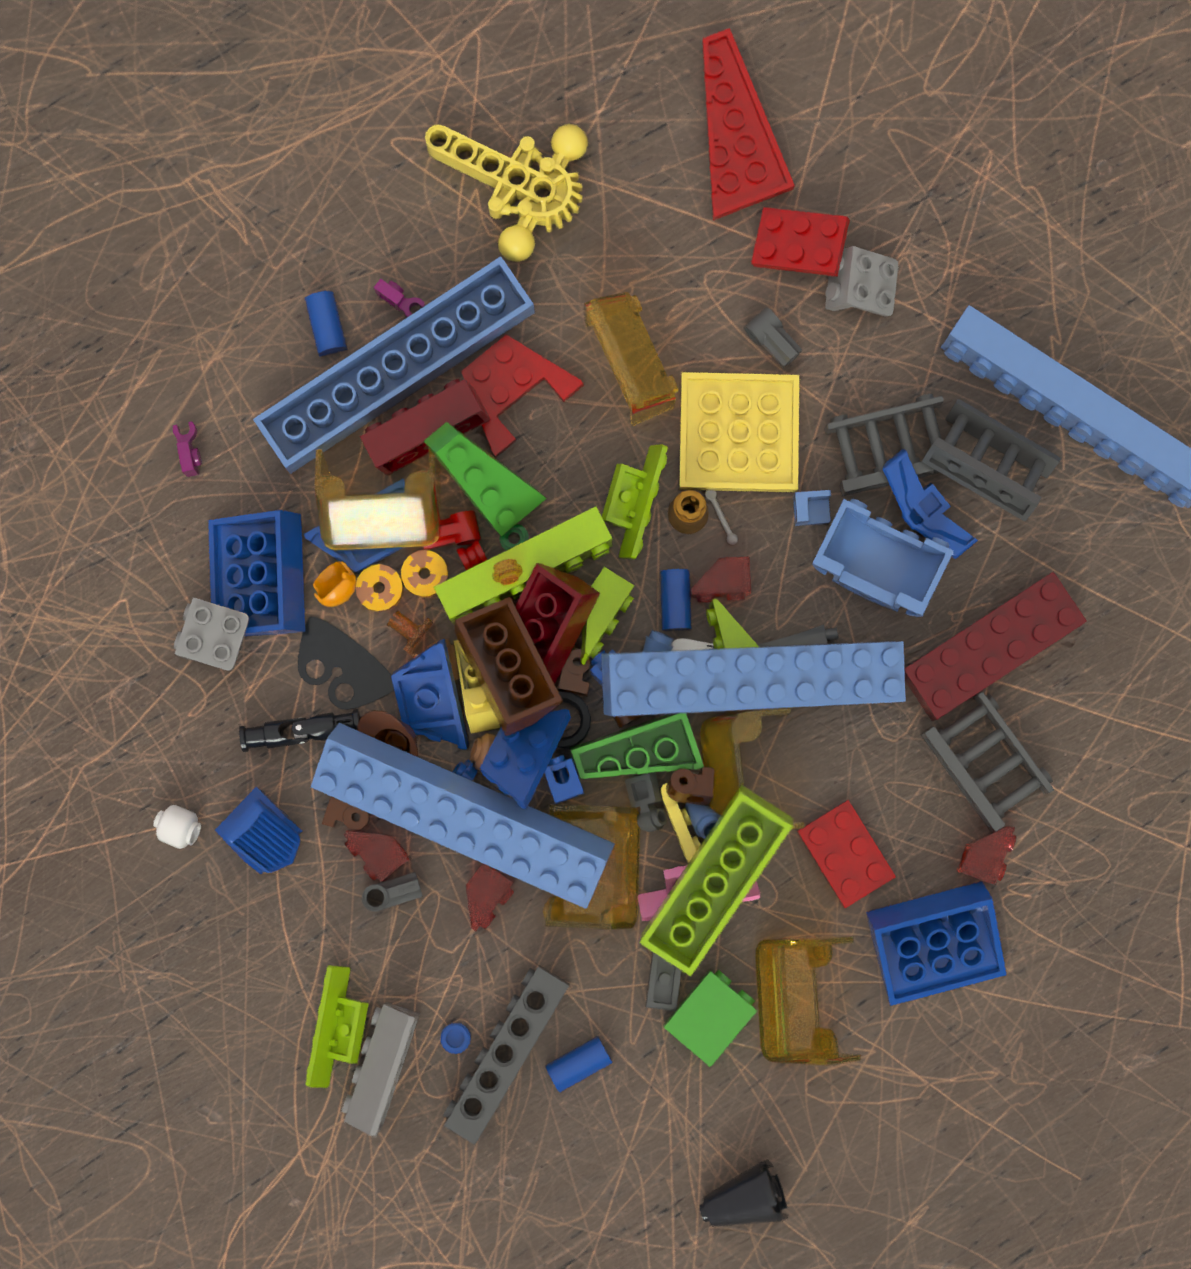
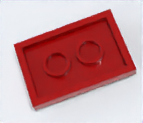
M763 207L751 264L754 267L838 277L850 220L847 216Z
M846 800L797 831L844 908L849 907L896 878L849 800Z

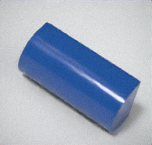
M321 291L305 297L319 357L348 350L334 293L332 291Z
M668 569L660 571L662 631L692 630L690 570Z
M596 1036L546 1064L545 1067L557 1090L562 1092L612 1064L613 1061L599 1036Z

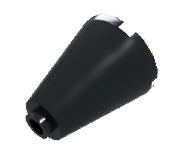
M768 1159L761 1161L703 1197V1204L699 1205L704 1222H709L711 1226L715 1227L786 1220L788 1215L782 1213V1210L787 1208V1202L780 1179L777 1174L772 1176L768 1169L774 1167Z

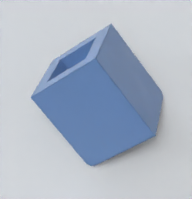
M831 490L795 492L793 495L795 526L828 524L831 521L829 507Z

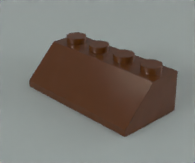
M511 597L455 620V635L505 736L533 725L562 703V698Z

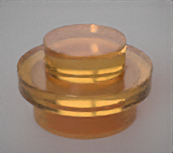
M507 559L493 566L494 573L492 576L495 582L509 585L518 581V577L523 573V570L515 559Z

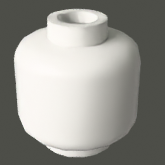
M171 805L165 811H159L153 824L157 828V838L161 842L178 849L185 848L187 845H193L201 830V824L198 823L197 815L177 805Z

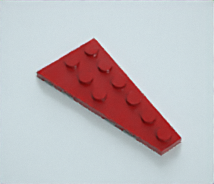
M730 28L707 36L702 40L713 220L794 190L795 187Z

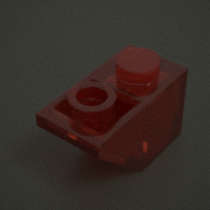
M750 556L719 558L691 588V598H697L699 603L711 602L715 597L727 596V601L745 600V596L751 593Z
M1004 826L997 832H990L967 843L956 872L990 885H996L997 880L1001 881L1006 871L1007 864L1003 863L1006 853H1011L1015 845L1016 835H1013L1015 828Z
M347 831L344 834L347 838V841L344 843L354 857L357 855L361 856L366 863L363 869L373 881L378 878L380 882H384L411 860V857L392 835Z
M483 863L466 884L470 923L474 931H478L480 927L486 930L496 917L492 911L498 903L504 906L515 892L511 889V886L514 884L513 881L497 869Z

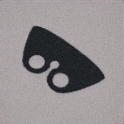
M317 617L308 618L305 632L302 634L298 655V672L305 682L311 685H321L332 676L333 668L340 667L342 675L334 678L330 683L328 696L336 707L346 710L369 704L394 691L391 674L366 649L328 622ZM319 660L324 664L325 672L320 678L315 679L308 676L306 666L310 661ZM342 683H348L354 690L352 699L347 702H341L335 696L337 686Z

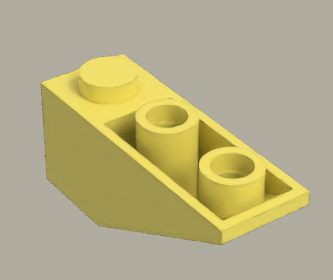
M454 641L465 714L471 734L500 728V724L459 641Z

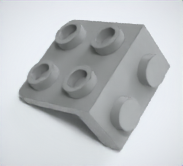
M855 246L844 248L838 277L829 276L825 309L838 311L854 307L885 317L891 316L894 310L898 261L894 258Z
M193 597L191 604L188 603L184 611L183 620L185 623L182 632H178L174 642L175 655L223 670H233L249 623V616L246 613Z

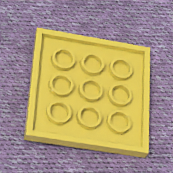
M682 372L679 490L798 492L799 375Z

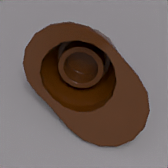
M373 710L365 713L360 718L357 726L359 732L418 757L417 737L409 725L400 722L392 714L385 711Z

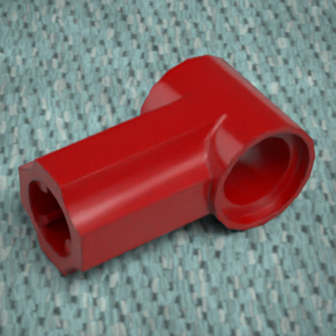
M474 510L458 512L450 515L447 519L440 520V536L439 520L419 525L424 550L452 544L456 546L468 545L477 539L481 541Z

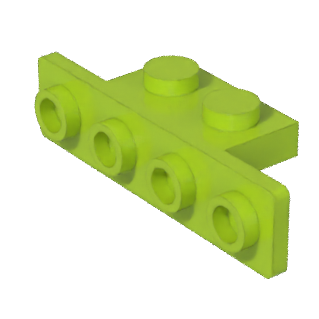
M663 444L651 445L649 447L643 471L625 464L616 465L602 519L604 522L626 529L619 558L636 559L642 550L643 533L651 519V505L659 491L658 481L660 473L667 462L666 452L668 447Z
M333 965L327 967L321 1003L318 1009L315 1035L312 1041L310 1062L307 1068L305 1085L308 1087L327 1088L329 1086L334 1059L358 1064L369 1003L346 998L351 971L350 967Z

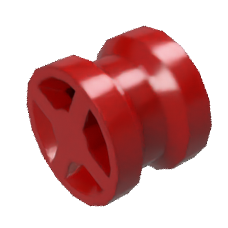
M478 539L473 541L471 546L467 548L460 547L456 549L466 571L487 561Z

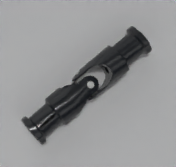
M353 709L352 713L335 715L332 712L318 714L309 719L294 718L265 722L264 726L250 728L239 726L241 749L243 752H248L250 748L267 746L270 749L303 744L308 742L309 739L325 741L339 723L358 731L357 726L361 718L359 709ZM292 725L295 739L283 738L284 729Z

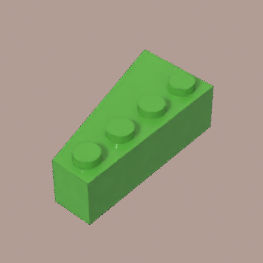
M448 422L424 440L425 444L483 518L500 536H503L547 499L534 486L518 476L514 471L506 467Z
M670 713L570 747L580 779L669 772L678 769H702L704 767L686 713Z

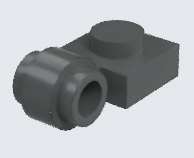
M651 772L625 779L631 809L639 807L641 809L637 816L639 828L647 832L662 829L663 825L667 823V816L662 808L654 806V803L662 801L656 773Z

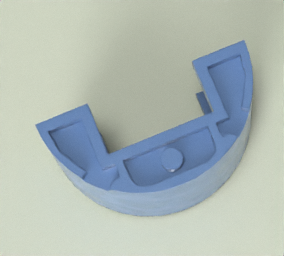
M844 499L812 563L814 568L823 575H826L827 572L833 574V582L871 602L898 612L900 607L907 609V615L923 616L954 551L948 548L949 544L939 538L933 537L932 540L926 538L923 543L919 541L920 537L911 531L903 530V532L893 529L891 528L893 524L886 519L876 517L874 520L870 518L871 511L866 510L867 505L856 499H851L849 502Z

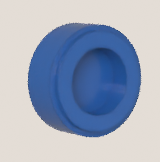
M458 1022L451 1023L443 1029L440 1041L447 1052L459 1054L470 1045L471 1033L464 1024Z

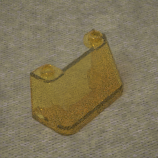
M549 805L548 815L610 841L615 845L587 909L558 896H552L545 903L543 909L546 919L545 926L609 930L631 929L634 927L638 914L637 896L640 828L637 823L639 812L636 808Z

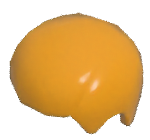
M334 562L325 568L313 583V587L317 594L314 593L315 598L326 607L343 604L350 599L356 589L357 579L355 574L345 562Z

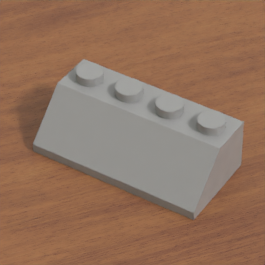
M385 1002L382 1008H376L371 1022L372 1025L376 1026L373 1036L366 1037L361 1054L366 1055L363 1066L357 1065L352 1078V1083L356 1084L353 1096L348 1094L343 1105L342 1112L346 1113L344 1122L373 1137H376L382 1130L420 1013Z

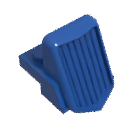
M255 787L215 829L237 855L259 874L263 872L272 873L293 864L301 841L299 834L302 832L294 821L284 811L279 809L258 787Z

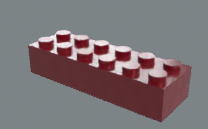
M1053 571L904 668L905 682L931 721H935L1080 627L1087 620Z

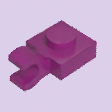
M380 278L373 287L377 296L399 312H403L406 317L412 315L410 309L413 306L417 305L420 308L426 306L420 298H405L403 295L404 290L391 280L389 283H386Z
M192 421L188 422L190 430L186 435L180 433L178 425H173V434L177 439L176 445L182 473L187 477L199 475L198 466L202 465L198 448L194 449L192 441L197 435V427Z

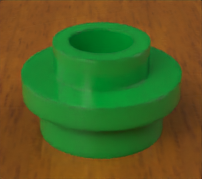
M516 524L503 536H499V540L503 549L507 551L529 540V535L522 525ZM511 534H518L520 540L518 543L512 544L509 542V536Z

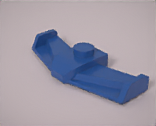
M905 449L900 450L884 464L882 469L902 511V519L912 530L918 531L930 540L936 537L949 544L948 548L954 551L951 556L954 559H957L978 541L942 514L951 506L932 483H929L924 488L922 487Z

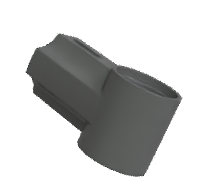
M766 307L744 326V330L758 346H763L780 366L784 368L796 359L802 352V349L782 328L783 324L776 314Z
M416 872L368 886L362 894L364 907L376 912L423 897ZM373 889H378L384 894V902L380 906H372L367 900L368 893Z

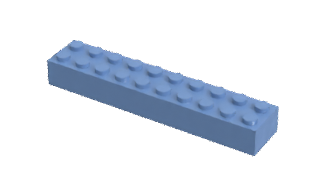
M500 256L253 420L284 467L291 474L535 313L534 304Z
M969 305L941 346L945 350L944 354L949 359L955 362L962 361L970 367V372L977 377H986L994 382V387L1000 392L1007 395L1011 393L1019 398V403L1023 407L1031 411L1036 409L1044 415L1043 418L1051 425L1056 427L1060 425L1068 430L1069 436L1080 443L1085 441L1093 446V451L1100 457L1105 459L1110 457L1119 463L1118 467L1129 475L1136 474L1144 479L1143 483L1148 488L1157 492L1159 490L1169 496V501L1181 508H1184V506L1187 508L1191 507L1190 447Z
M903 641L601 654L603 712L607 716L906 702Z
M341 723L335 727L326 740L311 784V788L587 909L615 845L610 841L530 806L527 809H522L518 806L517 801Z

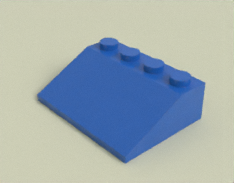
M276 510L208 520L211 603L246 613L249 616V623L245 636L305 632L301 514Z
M982 881L866 912L872 942L890 1006L1007 975L993 899Z

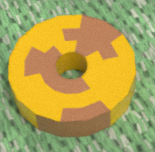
M418 550L410 554L403 562L401 568V579L406 589L413 595L422 598L437 595L434 586L449 578L448 567L444 559L436 552L430 550ZM423 569L430 570V576L426 579L420 577V571Z
M382 564L371 565L364 569L357 578L356 595L361 604L371 611H389L402 599L404 590L402 579L389 566ZM376 584H384L385 589L382 593L374 591Z

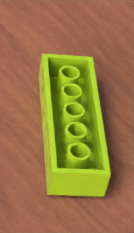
M595 506L434 586V589L449 619L455 625L456 619L505 598L513 597L514 600L519 599L536 563H541L560 571L566 570L567 573H571L583 566L582 562L590 557L593 560L604 557L610 553L612 536Z
M741 785L642 932L639 943L692 976L793 827V818Z

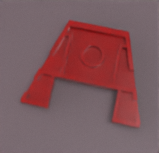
M508 335L503 336L461 371L463 379H466L475 389L491 419L482 424V428L495 457L499 456L516 442L514 436L498 419V416L542 380L548 383L563 402L584 386L580 379Z

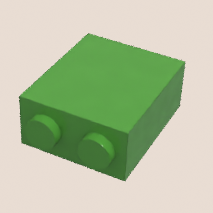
M708 970L677 1007L676 1011L663 1024V1027L709 1067L715 1063L757 1012L752 1006L755 1000L742 989L739 993H736L729 987L732 981L720 970H717L715 974Z

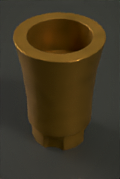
M683 491L669 505L668 520L671 526L680 533H696L708 521L709 511L706 501L697 491ZM691 505L694 507L695 512L690 514L688 511H684L683 508Z

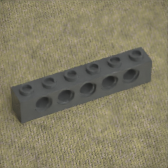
M540 965L536 971L531 968L529 969L521 983L526 986L520 997L517 995L513 996L506 1008V1011L510 1012L509 1017L505 1023L498 1021L490 1037L495 1039L489 1050L483 1047L474 1063L479 1065L474 1076L467 1074L459 1087V1090L463 1092L458 1103L452 1100L443 1114L447 1118L444 1126L474 1145L477 1143L570 983ZM532 992H540L545 999L544 1005L540 1008L531 1007L527 1001L528 995ZM523 1018L528 1022L529 1030L525 1034L514 1032L512 1022L515 1019ZM503 1044L509 1045L513 1050V1057L510 1060H501L496 1053L497 1047ZM485 1071L494 1072L498 1079L497 1084L492 1087L485 1086L481 1081V1074ZM477 1098L482 1104L481 1111L478 1113L469 1112L465 1106L466 1100Z

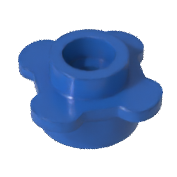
M467 759L464 763L459 762L452 772L472 781L478 770Z

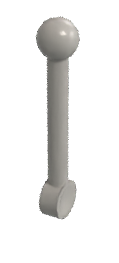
M706 490L705 498L711 501L727 534L726 540L728 544L735 545L738 542V537L732 533L716 500V491Z

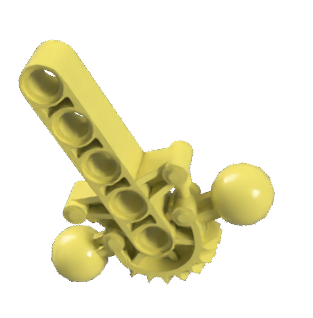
M566 124L560 126L554 132L551 139V146L554 151L552 158H542V153L535 147L533 138L529 136L521 139L513 156L509 158L445 126L434 125L427 130L425 140L431 157L495 188L488 202L489 213L492 218L499 219L503 215L510 216V213L519 215L517 225L507 227L499 236L498 248L502 256L507 260L520 262L526 260L533 253L535 239L532 232L536 225L546 226V231L550 233L552 231V224H556L557 228L561 229L563 227L562 219L571 222V213H578L579 206L576 203L582 202V195L579 194L582 191V184L577 182L579 179L577 172L567 173L565 170L569 162L579 159L587 150V136L577 125ZM442 138L446 140L443 146L437 147L432 145L436 139ZM463 151L472 153V156L468 159H460L458 157ZM532 161L540 165V172L531 168ZM491 163L499 166L494 172L484 170V167ZM514 176H521L525 179L519 185L510 182ZM540 189H548L551 192L549 196L543 198L536 195V192ZM516 199L521 201L518 207L511 206Z

